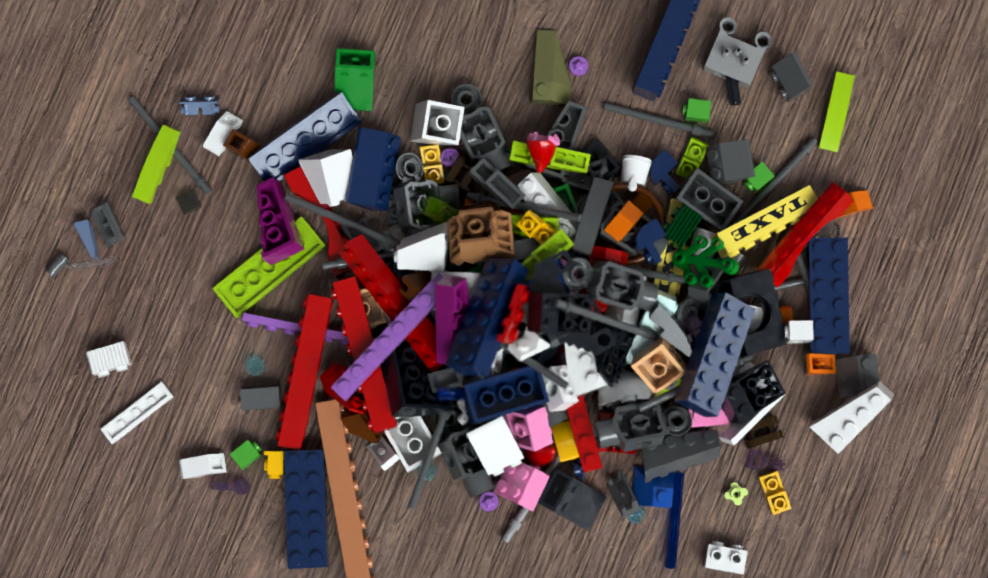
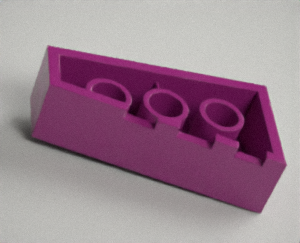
M274 177L257 185L258 208L260 209L259 225L261 226L262 234L260 242L263 249L261 257L270 265L305 249L289 202L285 200L286 193L284 187Z
M446 275L435 283L437 363H446L469 305L470 299L466 278Z

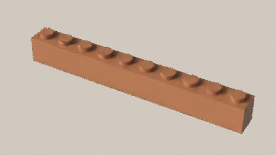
M336 400L315 403L346 578H375V575H371L370 568L373 567L372 557L368 556L366 549L370 548L368 536L364 537L363 529H366L365 518L360 516V510L363 509L361 498H357L356 493L359 490L358 480L353 477V472L356 471L355 462L350 460L349 455L352 452L351 441H347L346 434L349 431L340 419L345 411V407Z

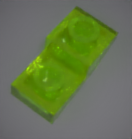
M429 196L423 215L442 224L447 222L452 216H458L459 210L448 206L447 202Z

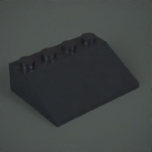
M404 339L382 363L392 417L410 418L453 411L454 407L450 389L433 393L427 375L432 372L408 341Z

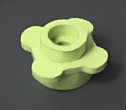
M733 482L730 485L729 491L725 493V498L733 501L735 505H741L742 499L748 494L746 488L738 486V483Z

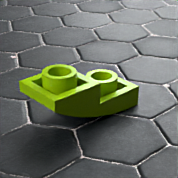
M692 137L675 174L687 178L690 172L696 168L699 169L709 144Z

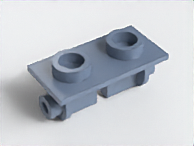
M193 95L185 96L179 102L184 104V106H181V113H185V115H199V108H202V115H216V113L220 112L219 105H216L220 98H215L214 95H205L203 98H196Z

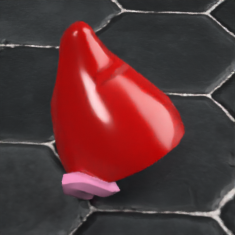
M536 131L530 133L526 139L527 149L535 162L538 173L543 172L554 157L556 148L560 144L557 134H554V136L538 135Z
M554 443L535 452L525 449L527 460L530 462L531 467L537 470L551 463L557 453Z

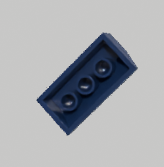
M359 127L345 202L370 211H388L401 137L389 132Z
M530 366L463 385L464 403L470 425L550 402L542 374Z

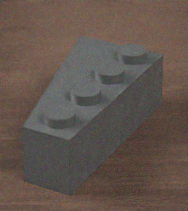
M568 101L546 136L557 134L560 140V144L557 147L573 150L587 107ZM528 164L526 166V169H531L532 173H538L535 165ZM546 168L541 174L542 176L562 182L566 171Z
M718 430L689 432L681 436L665 435L661 445L641 448L645 483L659 476L661 478L668 476V473L677 470L679 472L686 470V467L692 465L698 466L719 459L720 441Z

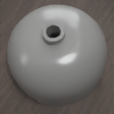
M622 371L620 379H616L618 383H612L613 387L607 385L598 389L597 395L599 410L604 413H615L616 407L641 403L656 397L637 373H631L630 371Z

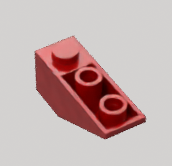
M334 363L320 376L324 391L348 410L364 414L362 401L358 396L357 390L345 401L331 388L348 369L346 366Z

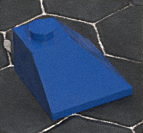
M634 467L633 493L638 505L672 508L673 472L668 473V476L662 478L659 476L645 483L643 467Z

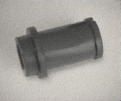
M62 253L56 254L55 260L45 269L54 278L65 265H68L69 259Z

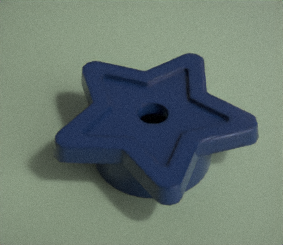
M577 458L576 462H572L575 477L581 476L582 481H584L580 458Z

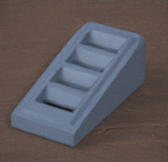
M89 220L73 223L89 255L95 260L99 259L92 223Z

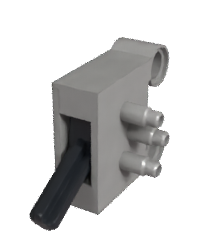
M726 17L719 24V34L703 71L727 81L729 103L731 106H737L741 104L739 86L749 89L763 54L771 45L772 38L767 32H760L756 35L753 46L735 39L732 36L737 27L734 19ZM728 24L732 27V30L725 31L722 26ZM764 39L767 45L761 46L757 40Z

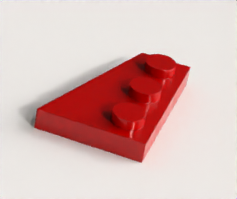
M517 284L509 305L511 314L504 318L502 324L504 326L503 335L498 334L496 341L513 344L517 340L519 335L517 328L525 314L523 307L528 302L530 296L528 286Z

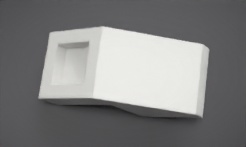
M228 111L224 113L215 123L203 147L220 156L226 150L223 144L232 129L237 131L242 126L243 120Z
M224 453L207 454L179 460L181 479L199 478L205 475L227 472Z

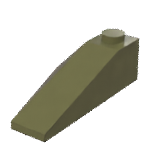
M537 30L532 104L566 106L568 101L571 100V84L557 33L552 30Z

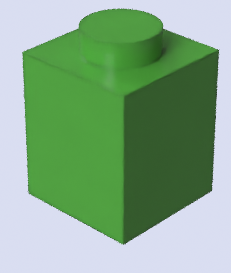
M689 98L687 104H683L682 115H686L685 121L708 124L711 101Z
M761 162L754 168L755 177L744 180V185L750 192L753 190L756 194L775 176Z
M247 440L230 455L239 467L245 470L262 456L260 453L262 449L255 441Z

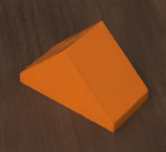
M868 190L848 193L853 202L837 218L873 209Z
M628 201L604 231L619 243L643 215V212Z
M806 354V376L836 374L835 354Z

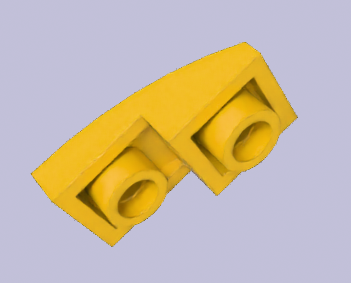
M439 145L420 146L425 179L432 180L438 184L443 183L444 174Z
M530 210L517 223V226L529 238H534L540 245L557 233L547 222Z
M565 421L552 426L551 431L560 462L579 458L570 422Z
M774 470L758 476L772 515L791 509L778 471Z

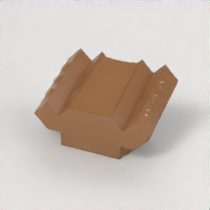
M493 207L459 211L458 216H452L447 221L451 263L460 266L464 261L473 264L479 261H486L487 258L499 259L502 257L510 259L514 255L511 213L503 210L494 211Z

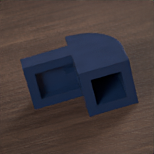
M665 149L652 162L650 180L654 187L661 182V187L668 194L671 192L674 195L679 191L680 186L668 174L677 166L678 162Z
M657 219L644 225L634 237L635 252L644 250L643 256L648 264L651 263L652 266L662 261L653 243L666 236Z

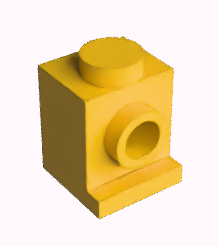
M264 451V455L268 456V459L264 461V471H267L268 479H280V475L285 476L284 451Z

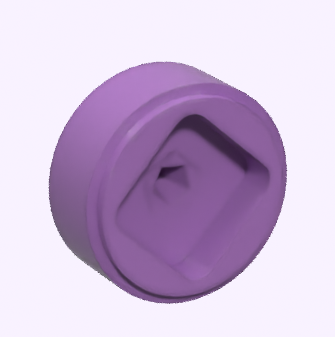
M574 57L570 61L569 70L574 76H583L588 70V62L583 57Z
M446 148L442 151L440 158L446 167L452 168L460 154L455 148Z
M486 492L481 495L479 503L483 510L493 511L498 507L499 499L493 492Z

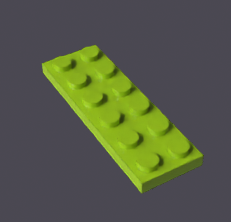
M302 216L295 222L305 248L304 250L270 265L262 259L261 252L263 249H260L212 288L237 319L326 247Z

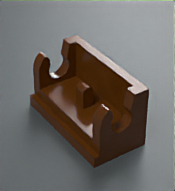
M425 270L403 276L402 282L407 285L408 290L406 291L401 287L399 291L408 300L409 304L429 284L431 272Z

